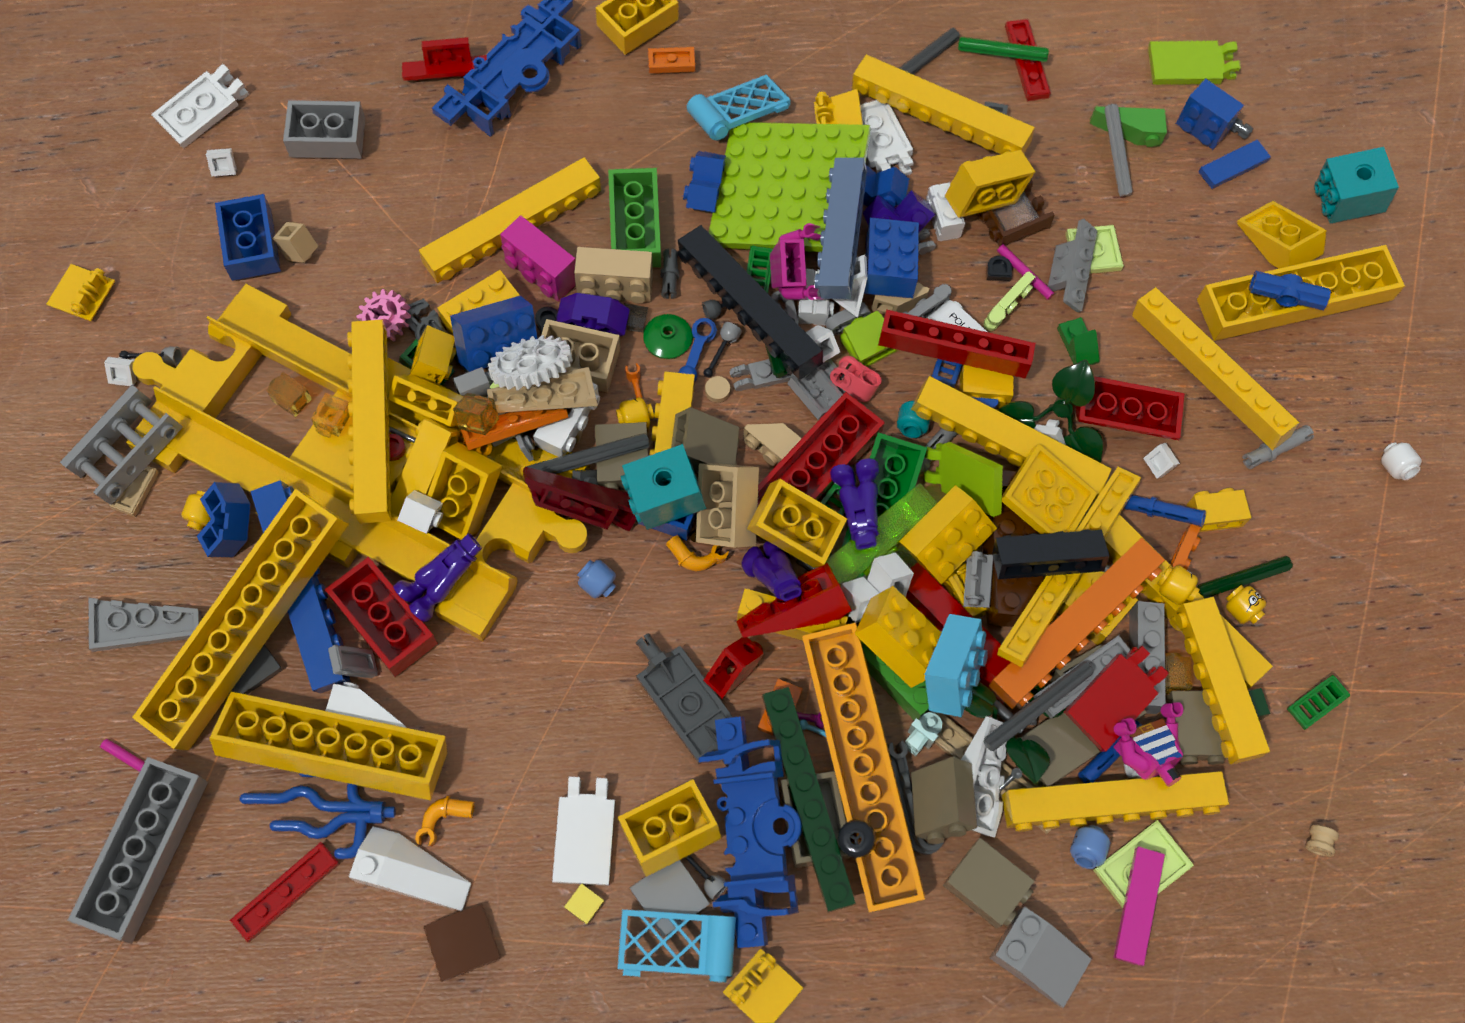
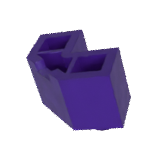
M911 190L896 208L877 195L865 209L863 215L868 225L870 218L919 223L920 232L933 218L935 213L926 200Z
M574 293L561 298L556 321L612 333L620 337L625 335L630 309L622 305L617 299Z

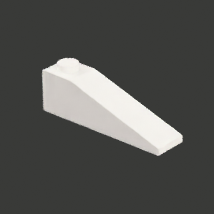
M986 716L961 760L972 764L977 828L971 831L995 838L1003 811V802L999 801V788L1004 785L1005 776L1001 775V761L1006 758V742L995 751H990L985 746L984 738L1003 724L1001 721Z
M374 826L359 847L349 874V878L355 882L463 911L471 887L469 881L400 833Z

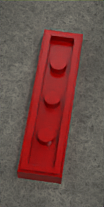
M1028 19L1006 22L1005 30L1009 43L1036 46ZM1014 58L1026 100L1033 101L1049 98L1051 93L1041 61Z
M322 842L318 843L233 916L230 922L247 942H251L340 863Z

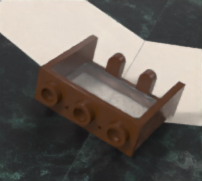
M1032 179L1017 203L977 213L982 223L985 222L988 227L991 240L993 242L996 241L999 247L1044 228L1050 229L1055 215L1053 211L1044 214L1042 210L1044 206L1043 197L1041 195L1034 197L1031 192L1033 186Z

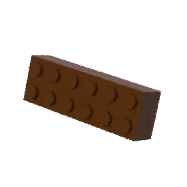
M1003 470L1002 495L1017 472ZM1002 502L1000 515L992 517L986 514L997 529L983 542V555H992L995 539L1007 535L1025 536L1039 533ZM993 559L990 608L986 610L987 625L1013 627L1046 576L998 580Z

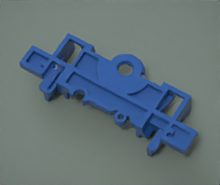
M542 0L538 4V9L530 5L524 7L521 10V18L523 20L518 25H511V31L515 35L508 37L502 34V40L487 54L486 61L482 57H477L473 60L474 69H471L463 77L464 87L462 93L465 96L447 85L444 88L445 95L432 107L433 114L452 126L466 112L470 119L491 137L494 134L492 120L495 117L501 120L505 117L507 119L511 117L508 99L516 93L515 89L519 85L522 86V89H525V92H536L543 89L550 77L549 70L543 62H547L551 58L562 66L564 58L570 53L569 44L576 49L581 47L580 29L562 18L573 7V0ZM527 69L537 71V76L534 78H526L523 74ZM482 102L491 111L488 115L477 108Z
M744 717L715 720L718 751L707 752L702 757H699L698 760L699 763L724 761V764L729 766L716 768L717 779L714 780V784H721L722 791L727 794V797H720L718 799L717 807L721 811H729L725 816L727 848L724 851V855L732 854L735 857V865L725 868V871L731 877V881L724 882V887L727 886L728 894L719 896L712 903L713 907H720L724 913L734 912L738 948L768 945L765 916H783L799 913L795 875H788L785 846L789 845L791 847L799 839L802 830L801 819L796 810L787 804L780 806L777 778L784 777L780 740H761L747 743ZM761 748H774L775 761L760 763L752 767L749 766V752ZM778 818H784L788 822L789 828L784 835H779L774 830V822ZM763 891L771 893L789 892L791 907H764Z

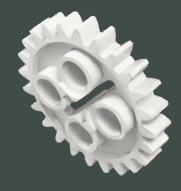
M544 335L535 339L532 336L530 340L525 341V339H521L518 344L512 342L510 348L503 347V352H496V357H492L491 363H488V370L494 384H499L500 388L506 386L507 390H510L515 386L516 390H519L526 386L527 389H530L531 385L535 384L539 387L543 381L550 383V378H559L558 373H565V368L571 366L570 362L573 359L569 344L567 345L566 340L561 341L560 337L554 339L553 336L545 339Z

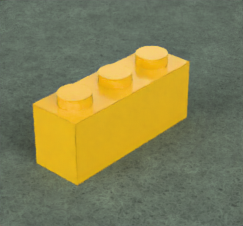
M394 375L388 400L450 427L468 425L475 402L472 399L415 375Z

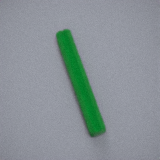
M960 37L958 42V50L1043 62H1046L1049 56V49L1045 47Z

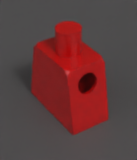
M741 637L723 649L703 681L723 699L754 670L764 655L762 646L758 642H752L748 637ZM727 668H735L729 675L727 674Z

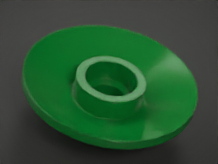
M663 314L648 322L644 329L643 340L647 350L652 355L661 359H675L685 354L690 348L692 330L683 318L673 314ZM671 331L672 333L670 335H666L663 332Z

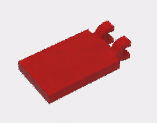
M1140 646L1138 649L1133 647L1126 657L1122 654H1117L1064 711L1101 752H1106L1120 737L1115 734L1114 726L1123 719L1132 718L1135 720L1159 694L1154 689V686L1169 674L1163 666H1159L1157 669L1155 666L1151 667L1147 673L1138 666L1150 654L1143 646Z

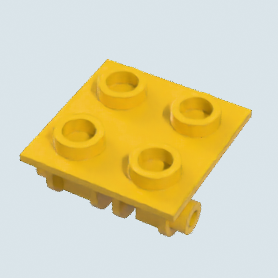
M858 89L833 97H829L823 91L817 93L814 102L816 124L863 125Z
M70 264L46 305L91 322L114 285L115 280L104 276L105 272L99 268L89 271Z
M760 948L723 993L754 1023H774L801 992L803 987L780 967L769 953L766 954Z

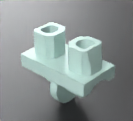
M925 713L919 720L916 718L908 730L910 736L905 743L908 751L915 757L924 746L929 750L937 739V734L942 729V720L937 714Z

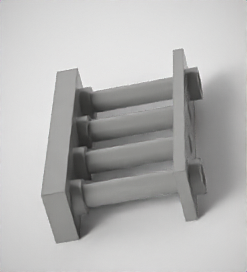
M133 385L126 390L60 461L65 468L80 478L85 474L91 477L99 485L93 493L110 505L122 495L128 486L183 428L182 425L167 413L160 418L148 408L152 400ZM139 415L153 425L152 429L143 438L129 427ZM121 435H124L135 445L126 457H123L112 447V444ZM103 454L117 465L107 477L93 466Z

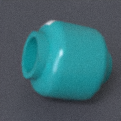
M915 400L903 403L899 408L897 417V428L908 438H918L926 434L930 425V420L920 418L915 411L911 410Z

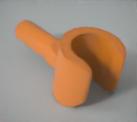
M636 363V372H629L626 365V378L632 382L636 398H643L639 385L641 378L639 364Z

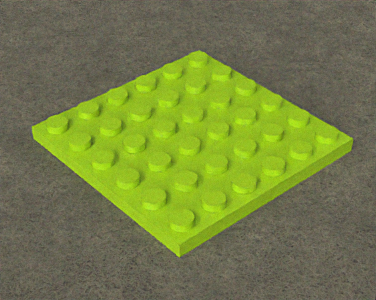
M744 123L730 129L725 152V167L722 172L723 177L716 201L717 206L712 214L709 234L723 248L750 249L751 246L773 249L781 235L798 229L803 231L807 223L820 226L814 233L821 235V231L825 230L826 227L823 220L824 210L828 209L829 205L826 201L827 189L831 188L829 170L834 168L835 158H864L866 163L871 134L870 125ZM804 239L805 251L822 252L821 239Z

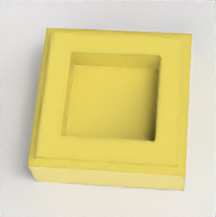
M581 883L564 908L588 925L604 903V900Z

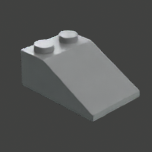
M1024 906L1016 912L1017 915L1009 924L989 959L1061 1008H1064L1092 959L1050 923Z

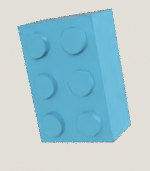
M954 614L948 615L925 672L929 711L962 717L965 707L970 706L973 686L977 687L980 679V667L985 666L988 656L987 650H984L986 632L982 631L981 619Z

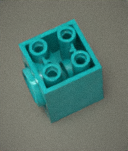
M1384 147L1326 159L1314 184L1315 193L1317 196H1320L1322 201V213L1324 216H1327L1329 224L1386 212L1399 188Z
M683 444L622 465L625 475L621 476L625 491L628 492L630 497L628 501L632 513L636 516L638 523L643 522L647 530L707 509L692 464Z

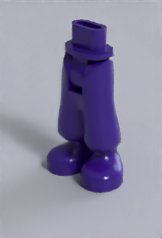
M870 458L860 460L856 464V473L860 482L858 487H856L854 470L849 465H837L830 471L831 480L842 487L839 490L840 500L846 514L851 539L855 541L856 549L858 550L875 547L877 545L876 537L879 535L877 515L878 487L874 482L879 474V463Z
M468 533L462 540L457 539L433 560L421 567L415 573V581L413 583L400 580L393 588L402 599L411 603L409 608L418 619L428 622L433 617L435 604L442 602L448 596L457 580L466 572L472 562L477 559L475 555L482 549V546ZM427 590V594L422 597L423 593Z
M768 541L763 546L765 557L757 546L747 551L742 560V569L746 575L756 578L778 599L788 601L801 595V583L792 568L789 553Z

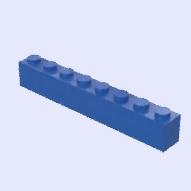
M281 480L250 491L263 533L294 491L292 486H288ZM318 567L289 608L288 614L312 691L323 693L331 690L333 684L342 685L343 682L350 683L351 680L349 676L333 674L328 648L334 645H344L341 636L335 633L333 624L336 623L333 611L327 607L325 599L328 598V594L325 591V586L319 582L317 574H320V569Z

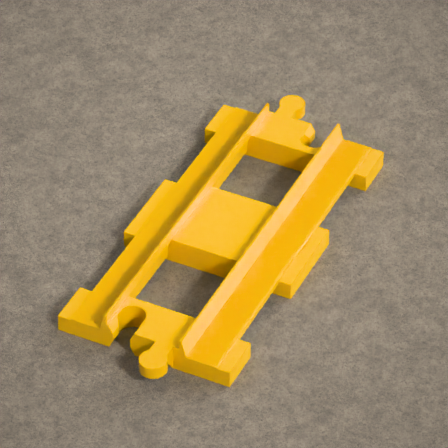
M245 284L218 320L209 316L206 317L209 321L208 335L210 338L222 345L235 349L229 359L216 362L211 360L208 355L196 349H190L176 368L167 365L161 356L154 352L142 353L134 360L132 369L139 381L146 385H157L159 387L154 386L153 388L156 402L150 410L160 418L167 413L183 426L176 436L152 460L156 464L176 473L185 459L230 483L240 484L242 489L250 494L252 490L279 480L283 481L288 486H292L294 490L297 489L310 496L349 524L327 555V557L349 568L355 557L360 553L366 557L369 556L371 560L414 582L415 573L450 546V544L429 533L426 534L397 521L398 516L392 513V521L360 524L355 515H351L349 502L350 499H354V490L350 489L349 475L353 474V465H350L349 450L353 449V441L349 439V426L353 425V417L349 416L348 402H352V394L349 393L348 378H352V370H349L348 355L352 354L287 321L292 314L286 304ZM262 355L335 393L290 458L216 419ZM388 358L389 393L394 375H410L411 369ZM389 400V426L416 438L415 432L419 423L424 419H429V417ZM143 418L136 427L135 432L143 438L152 429L153 425ZM453 426V427L456 428V429H458V430H460V428H462L463 426ZM460 433V436H459L457 442H459V443L462 444L461 433ZM402 438L406 445L404 456L399 460L390 461L391 493L395 491L397 486L396 478L398 473L406 464V453L410 446L414 444ZM513 438L496 447L492 445L491 453L486 456L502 465L498 479L511 485V487L476 539L482 546V549L475 555L477 559L472 562L466 572L454 584L448 596L434 610L437 617L481 641L485 639L515 591L518 582L517 577L506 571L495 569L486 563L488 556L493 551L507 549L513 552L519 559L532 563L545 541L557 542L559 548L567 553L581 551L588 541L587 529L582 522L575 519L566 520L561 517L562 514L536 506L529 487L524 481L523 469L525 466L554 459L558 456L540 448L537 451L533 449L531 452L534 460L529 462L521 451L517 440ZM128 440L126 442L131 449L135 447L131 441ZM590 465L557 473V475L572 478L574 470L590 469Z

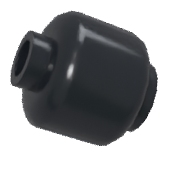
M851 820L845 823L839 830L838 843L841 850L848 856L854 858L865 857L875 847L876 834L872 826L867 822ZM858 833L859 835L855 837L852 834Z

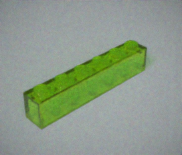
M921 483L878 517L879 535L876 537L877 545L875 547L858 550L856 549L855 541L851 539L827 559L826 563H828L840 587L842 583L857 579L863 573L865 576H868L874 558L897 552L899 549L896 546L900 543L899 541L937 504Z

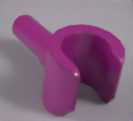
M797 712L799 719L814 722L817 728L824 729L823 722L820 720L821 712L817 715Z

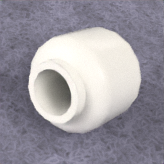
M1392 443L1384 449L1381 463L1394 479H1411L1421 469L1422 459L1409 443Z

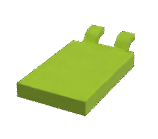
M1150 41L1148 52L1153 85L1201 84L1206 78L1213 84H1221L1223 78L1235 80L1236 71L1241 69L1240 61H1232L1233 52L1238 50L1237 42H1228L1218 46V41Z
M952 442L936 444V449L927 447L924 458L939 460V467H936V472L924 471L925 482L941 484V491L946 494L956 485L973 498L984 513L992 517L1001 514L1003 465Z

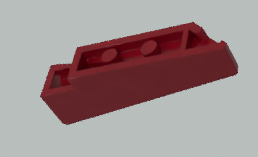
M524 467L523 469L524 481L529 487L535 505L607 530L610 524L613 523L626 531H630L636 521V516L633 515L628 500L630 497L627 492L530 467Z

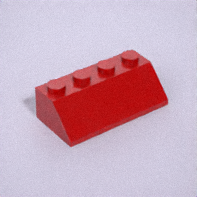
M1094 376L1095 393L1092 400L1085 406L1075 405L1078 422L1180 440L1185 393Z

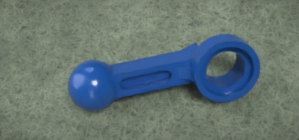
M700 318L693 324L692 335L695 340L686 365L681 367L678 372L694 374L695 381L698 378L696 367L704 344L710 343L716 337L717 329L712 320ZM701 324H707L712 330L709 335L701 336L698 334L697 328Z

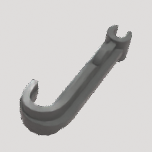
M901 741L895 746L897 751L895 753L893 743H889L888 749L913 849L921 855H930L937 852L943 843L930 844L925 839L915 836L912 783L906 761L908 747L904 741Z

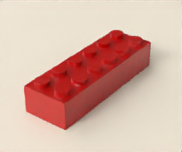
M845 392L758 485L757 508L769 484L778 479L785 481L820 502L834 485L830 475L831 469L841 464L852 467L873 445L877 433H882L885 422Z

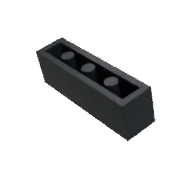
M1089 529L1078 532L1060 531L1051 534L1033 533L1025 536L1007 535L995 539L992 551L998 580L1103 572L1109 559L1102 530Z

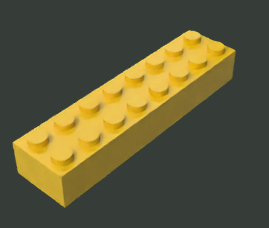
M1382 245L1264 272L1280 277L1285 274H1295L1300 276L1305 283L1329 288L1331 291L1330 299L1324 310L1299 304L1294 307H1285L1279 305L1274 298L1250 293L1249 286L1253 274L1205 285L1197 301L1214 341L1392 301L1405 285L1387 246Z
M236 692L230 693L209 738L215 756L430 801L447 755L446 736Z

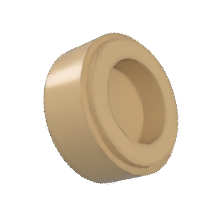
M712 377L706 382L705 394L712 402H723L729 397L730 384L723 377Z

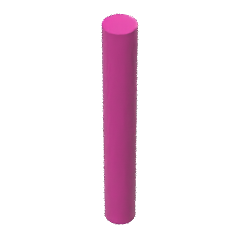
M1004 244L998 248L997 252L1001 256L1006 257L1022 276L1027 271L1035 276L1031 285L1047 300L1053 297L1055 293Z
M105 739L100 745L101 749L135 770L141 771L145 761L109 739Z

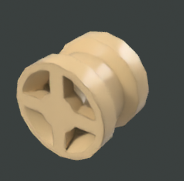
M1312 825L1309 831L1311 839L1307 841L1306 849L1317 855L1333 857L1335 854L1333 845L1338 840L1339 833L1328 827Z

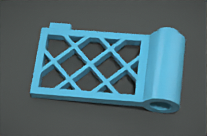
M766 74L707 98L702 94L695 95L688 101L686 109L712 140H720L728 134L729 129L772 112L779 113L789 109L790 99ZM765 84L768 87V90L759 89L757 87ZM741 93L749 94L748 98L737 95ZM753 95L763 96L765 98L764 100L753 99ZM769 97L779 99V101L772 102L768 100ZM720 101L729 102L728 105L717 104ZM733 103L745 104L744 108L732 106ZM749 105L761 107L756 110L748 109ZM729 113L738 114L740 116L731 119L728 115Z
M622 910L618 969H623V976L640 977L641 971L710 975L709 981L726 982L727 976H733L736 917ZM628 916L640 917L647 925L635 938L627 929ZM645 917L656 919L650 924ZM661 918L669 919L676 928L664 939L652 927ZM673 919H679L684 921L678 926V924ZM689 920L701 921V934L691 941L681 928ZM650 929L659 939L660 943L647 953L638 943L637 939ZM679 931L689 944L676 955L666 944V941ZM627 933L632 941L625 946ZM699 939L700 949L694 945ZM635 943L645 957L637 964H624L625 950ZM664 945L674 958L665 966H658L650 956L659 947ZM690 947L699 955L698 968H687L679 959ZM646 959H648V960L652 963V965H641V964H642ZM677 961L681 967H670V965Z

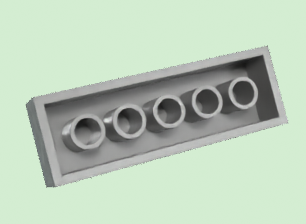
M147 757L67 921L120 941L133 943L208 784L205 779L199 775Z

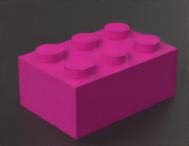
M520 215L500 234L501 247L504 251L506 264L512 269H518L529 283L532 284L534 282L538 285L545 296L548 298L553 297L559 302L561 298L576 286L574 274L575 257Z

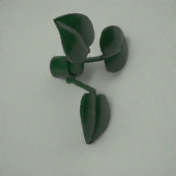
M1087 360L1067 366L1055 374L1052 380V388L1057 398L1054 404H1050L1039 415L1034 416V407L1024 401H1014L997 410L1033 429L1036 427L1034 421L1040 420L1051 411L1058 417H1067L1070 435L1063 437L1066 446L1099 463L1102 461L1104 444L1098 431L1086 426L1079 427L1075 432L1073 430L1074 415L1072 412L1075 405L1085 406L1092 400L1095 393L1094 374Z
M978 683L977 687L973 686L972 701L969 707H965V710L978 718L990 717L992 715L991 718L997 720L998 709L993 705L996 701V696L988 687ZM1046 684L1042 689L1037 685L1031 691V693L1035 696L1038 692L1047 687L1048 684ZM1066 708L1057 715H1055L1053 718L1061 716L1066 710ZM1014 735L1006 742V754L1008 753L1018 768L1036 785L1048 769L1050 757L1047 751L1033 740L1023 741L1020 737L1015 739Z

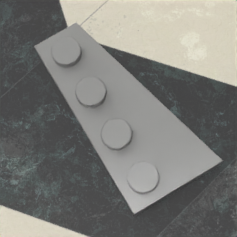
M88 598L89 649L95 652L186 640L200 623L201 611L196 608L166 605L161 607L151 606L146 603L132 604L116 600L102 601L96 598Z

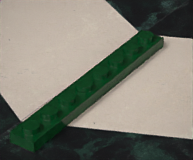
M786 687L762 694L774 739L780 740L784 772L796 811L801 819L802 831L827 913L853 906L856 902L790 689Z

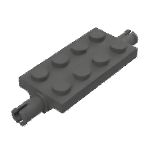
M650 633L644 635V640L641 637L636 642V645L639 646L649 660V666L636 675V679L696 762L701 764L698 760L699 757H702L707 752L718 751L715 720L733 718V716L713 689L703 681L704 677L681 646L666 653L661 651Z

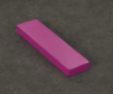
M1138 846L1135 847L1114 959L1144 966L1165 854Z

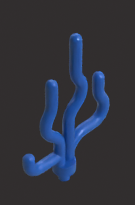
M299 773L301 777H316ZM347 783V797L349 801H327L317 791L307 786H295L282 793H243L239 797L242 804H283L297 797H306L313 806L321 811L346 812L339 814L328 824L319 828L299 820H274L269 825L272 831H296L309 838L321 839L330 836L344 824L356 823L353 845L348 848H337L334 852V856L337 859L356 857L359 847L366 838L367 823H384L385 818H395L396 815L395 806H385V801L363 800L358 794V785Z

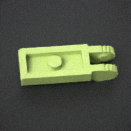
M1027 271L991 310L983 322L984 328L988 331L996 330L1006 317L1005 312L1009 315L1018 305L1016 300L1020 296L1024 299L1033 289L1030 284L1035 278L1031 272Z

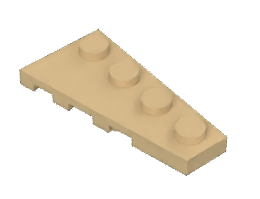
M589 367L559 373V378H550V383L543 381L539 387L534 384L531 385L530 389H527L526 386L519 390H516L515 386L510 390H507L506 386L487 389L491 413L598 406Z

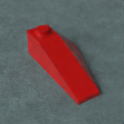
M828 563L798 578L802 590L800 596L788 601H783L776 597L770 604L762 603L736 622L742 637L825 624L833 620H839L852 610Z

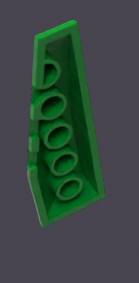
M879 432L877 433L870 459H874L879 463V474L874 480L878 487L877 515L879 535L876 537L877 545L862 550L856 549L855 541L851 539L848 527L833 572L838 582L845 583L864 576L913 496L927 447Z

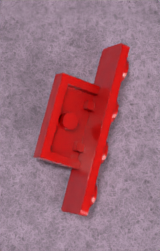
M468 37L421 41L424 61L403 62L402 78L404 81H416L430 78L463 77L471 69H474L473 60L475 58L482 57L486 61L487 55L471 56Z

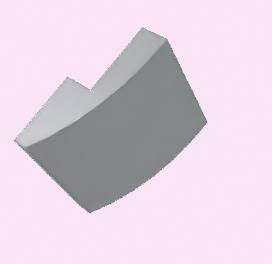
M831 359L823 362V365L801 380L793 376L787 383L818 420L846 392L835 386L830 379L832 370L837 367Z
M680 860L642 878L630 887V890L644 911L697 914L709 905L704 894ZM661 918L654 924L662 937L676 929L669 919ZM673 919L678 924V926L684 921L679 919Z

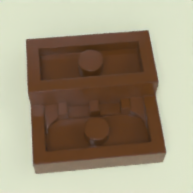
M482 904L454 913L423 927L441 982L464 975L473 969L500 959Z

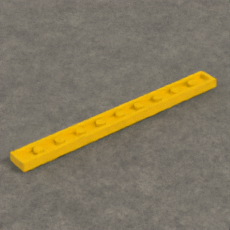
M1117 467L1075 532L1086 529L1102 530L1105 538L1139 485L1141 477ZM1082 573L1046 576L1001 644L997 655L1023 667Z

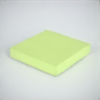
M1114 225L1094 227L1097 229V237L1089 274L1121 271L1123 262ZM1077 228L1067 229L1065 233L1067 242L1075 240Z

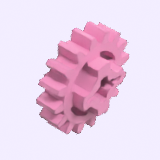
M382 289L380 295L374 291L372 292L373 298L370 300L366 297L364 300L367 304L359 306V309L363 312L357 315L356 318L360 321L383 319L387 330V338L394 342L397 333L401 336L403 335L402 327H409L405 320L411 318V315L407 312L410 306L400 294L398 295L393 290L388 293L385 289Z

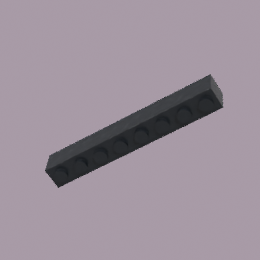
M702 225L678 239V255L682 262L688 263L692 267L694 274L707 283L709 290L721 297L725 307L728 310L732 309L736 313L740 323L744 326L747 325L752 330L754 337L767 346L769 353L774 358L779 357L785 370L789 374H794L801 380L823 365V350Z

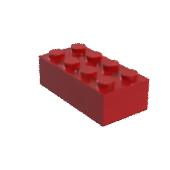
M369 556L325 589L331 600L394 677L438 644L431 631L411 612L407 602L395 592L393 585Z

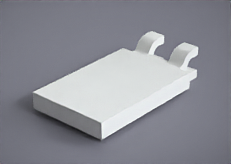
M222 64L212 75L207 71L151 115L184 149L238 106L237 99H244L249 93L244 88V84L238 78L235 80L230 74L229 69Z
M877 100L860 105L863 125H870L871 128L866 157L867 166L869 168L876 167L878 173L891 168L890 165L898 163L899 169L906 176L911 175L912 170L910 166L914 162L910 156L913 154V148L891 106L887 103H880Z
M569 777L568 797H559L553 883H582L583 885L609 886L615 800L607 799L609 783L607 778H596V795L580 794V777Z

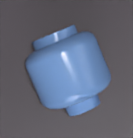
M590 559L577 574L579 577L578 585L592 598H599L601 595L607 597L616 587L613 583L616 579V573L601 560L593 562Z
M1094 825L1081 827L1075 833L1070 853L1077 865L1086 869H1094L1105 863L1111 842L1100 827Z

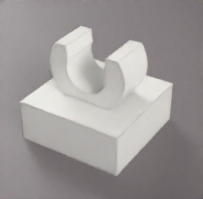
M232 148L207 150L206 157L211 176L236 175L237 168Z
M108 357L104 362L108 384L134 386L137 382L136 375L132 369L135 359Z
M1049 419L1046 426L1037 424L1034 428L1066 445L1062 435L1063 431L1060 427H1057L1060 423L1059 420Z
M1166 443L1158 445L1143 458L1157 479L1162 478L1180 464Z

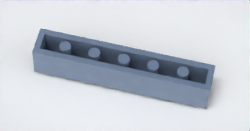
M835 158L834 168L829 170L831 188H828L826 192V201L829 205L828 209L824 210L823 215L824 224H826L825 230L821 231L820 238L823 249L822 252L818 253L820 272L815 274V288L819 289L821 299H851L867 177L864 158Z

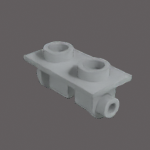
M973 551L972 555L967 558L963 607L990 608L993 555H983L982 552Z

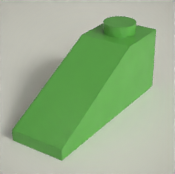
M1095 106L1090 118V124L1108 132L1105 107ZM1118 107L1123 139L1136 145L1148 147L1161 146L1167 133L1165 109Z

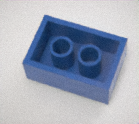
M265 194L216 202L215 208L223 264L231 280L281 272L277 245L272 239L275 236L272 211Z
M870 218L865 247V256L867 257L865 294L913 298L918 281L919 223Z
M522 296L450 315L458 362L469 372L480 367H489L488 363H491L492 357H496L495 353L503 352V347L510 348L512 342L518 344L521 339H525V341L530 340L532 336L538 339L533 305Z

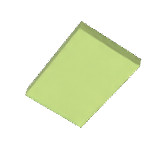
M1158 820L1106 859L1103 865L1093 869L1122 908L1124 906L1135 847L1138 846L1165 854L1158 894L1194 866Z

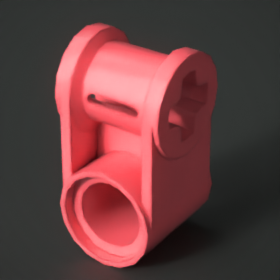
M844 356L839 361V366L834 368L830 374L832 383L851 394L860 402L870 401L881 384L880 375L857 361L854 357Z

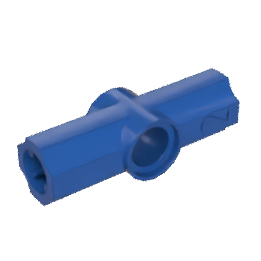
M1255 271L1249 286L1250 293L1274 298L1279 305L1285 307H1294L1299 304L1324 310L1327 307L1331 294L1329 288L1305 283L1300 276L1295 274H1285L1280 277Z

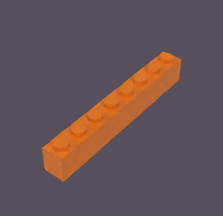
M1140 538L1046 629L1023 667L1011 662L993 679L989 687L1011 709L1018 703L1023 707L1034 696L1031 691L1037 685L1042 689L1053 678L1049 674L1056 667L1061 670L1071 660L1068 655L1074 649L1079 653L1090 642L1087 637L1092 632L1098 634L1108 624L1105 619L1110 614L1116 617L1127 606L1123 602L1129 596L1134 599L1142 592L1144 587L1141 584L1146 579L1152 582L1163 571L1159 567L1165 559L1143 538Z

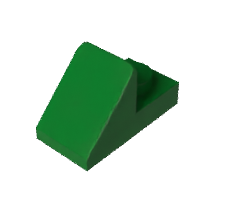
M1082 317L1058 325L1057 330L1073 364L1082 360H1087L1090 366L1100 362L1097 332L1095 329L1088 331Z

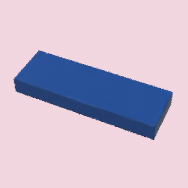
M1257 139L1202 166L1199 173L1210 188L1214 189L1268 162L1271 156Z

